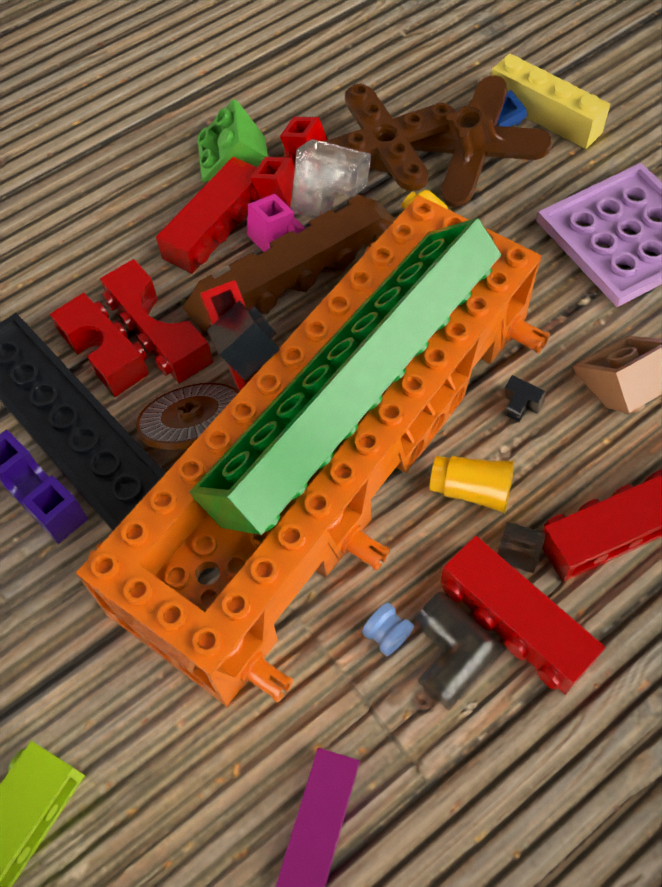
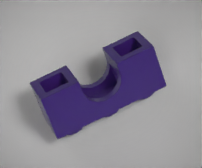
M7 429L0 434V484L60 544L86 522L88 517L76 498L53 475L49 477L37 464L30 452Z

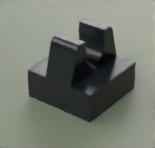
M514 375L510 377L505 386V396L510 400L506 408L508 412L507 417L520 423L528 409L537 414L539 413L545 402L544 390Z

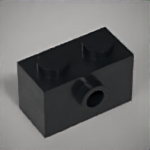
M240 300L207 330L218 354L245 381L280 350L273 340L277 333L270 326L268 320L254 305L247 309Z

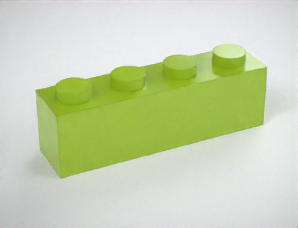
M30 741L26 748L18 751L12 758L8 767V774L0 784V887L13 886L85 777L84 774L33 741Z

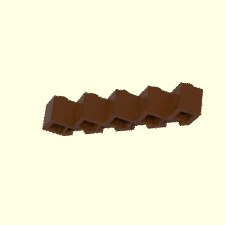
M358 194L349 199L348 206L335 213L331 209L310 220V227L298 234H295L292 230L270 242V249L257 256L251 252L229 264L230 271L214 278L212 275H209L200 280L183 306V309L200 331L205 335H209L207 330L212 325L199 294L236 280L246 308L250 309L254 305L262 314H268L276 305L278 298L285 288L307 292L315 284L317 276L324 266L345 271L354 261L362 245L370 247V243L376 242L396 219L378 201Z

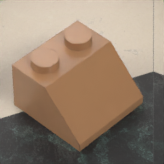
M626 336L573 365L574 372L606 408L622 411L625 414L636 413L644 409L645 404L656 397H662V339Z

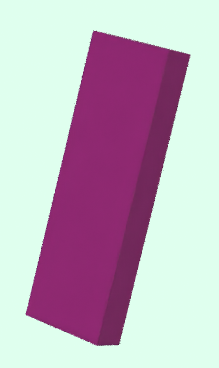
M317 748L275 887H326L360 760Z

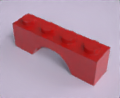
M135 259L130 260L100 278L105 291L101 294L103 301L111 311L116 309L120 313L118 315L119 319L128 332L132 330L136 332L137 341L147 354L152 351L156 356L154 359L157 366L165 376L171 374L180 384L213 363L207 340L189 320L179 323H164L149 316L152 307L158 301L152 278Z

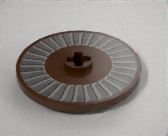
M199 383L165 393L149 403L139 414L136 421L138 435L145 444L157 449L178 450L189 448L239 391L232 386L222 383Z

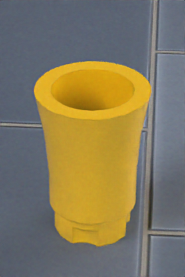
M453 455L451 458L436 456L432 466L430 490L444 494L445 497L479 504L505 514L510 496L515 461L470 459Z

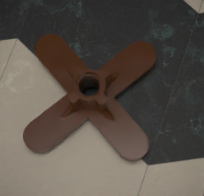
M488 76L481 80L469 105L462 107L456 113L447 114L448 130L410 142L415 151L453 154L441 189L443 200L448 206L460 207L471 200L486 156L538 160L545 157L552 148L550 134L545 130L496 126L507 95V84L505 79L500 76Z
M355 84L348 88L345 92V104L361 129L316 145L313 149L314 163L322 169H334L364 159V168L366 170L375 169L380 172H387L388 175L393 176L396 183L402 189L416 191L424 188L428 182L429 173L410 142L448 130L449 125L446 116L449 113H456L455 109L446 103H437L392 118L373 89L364 84Z

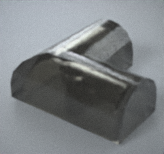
M443 592L435 594L424 605L415 619L414 625L443 650L441 655L418 678V682L450 711L498 658L505 647Z

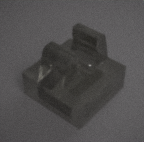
M506 522L497 554L512 567L534 573L546 533L516 523Z

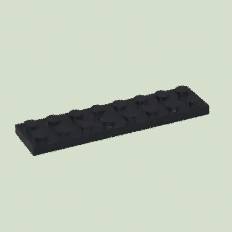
M14 313L0 323V402L113 532L165 475V472L17 313Z

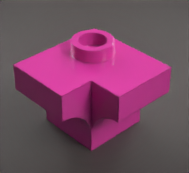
M276 194L248 204L247 236L263 252L270 249V242L293 230L295 234H298L305 230V227L294 217V212Z

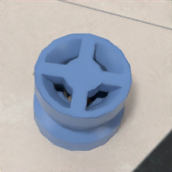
M386 603L369 618L362 629V634L367 639H374L379 643L380 651L385 656H389L408 638L414 625L408 619L398 617L396 615V608L390 603Z

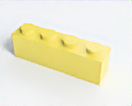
M510 53L492 68L491 76L496 75L505 79L507 92L512 90L525 106L527 119L584 149H587L603 133L610 103Z

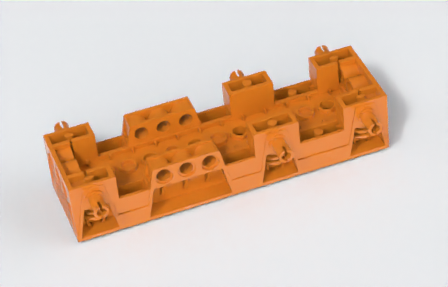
M417 195L378 240L370 243V247L366 248L364 255L281 345L280 350L262 366L107 539L96 545L97 550L94 551L92 549L87 561L75 574H77L108 617L226 707L248 681H251L271 696L277 703L281 701L285 696L282 693L283 689L288 692L292 686L293 679L264 660L278 641L274 623L315 571L327 578L346 553L350 552L370 565L374 570H378L382 566L379 562H385L390 548L383 546L362 532L371 520V499L395 468L407 473L463 401L472 369L478 361L482 359L491 364L505 345L512 339L529 347L538 354L545 347L550 333L544 332L524 321L527 316L542 255L485 228L502 254L492 265L490 275L474 286L471 290V297L463 304L457 306L450 314L451 319L449 323L432 335L428 340V347L421 354L415 356L405 367V374L398 381L390 384L384 391L382 401L375 408L367 411L360 419L355 433L342 440L332 452L333 458L311 476L306 482V490L298 498L291 500L281 511L278 523L269 531L263 532L262 535L221 528L189 494V491L428 232L469 220ZM215 568L220 571L218 580L213 584L203 585L198 582V577L203 570Z

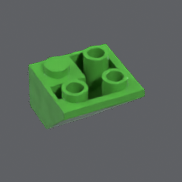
M235 99L225 108L220 109L215 120L207 128H203L198 135L197 143L199 147L202 181L206 183L232 157H236L255 167H258L262 160L268 157L265 136Z

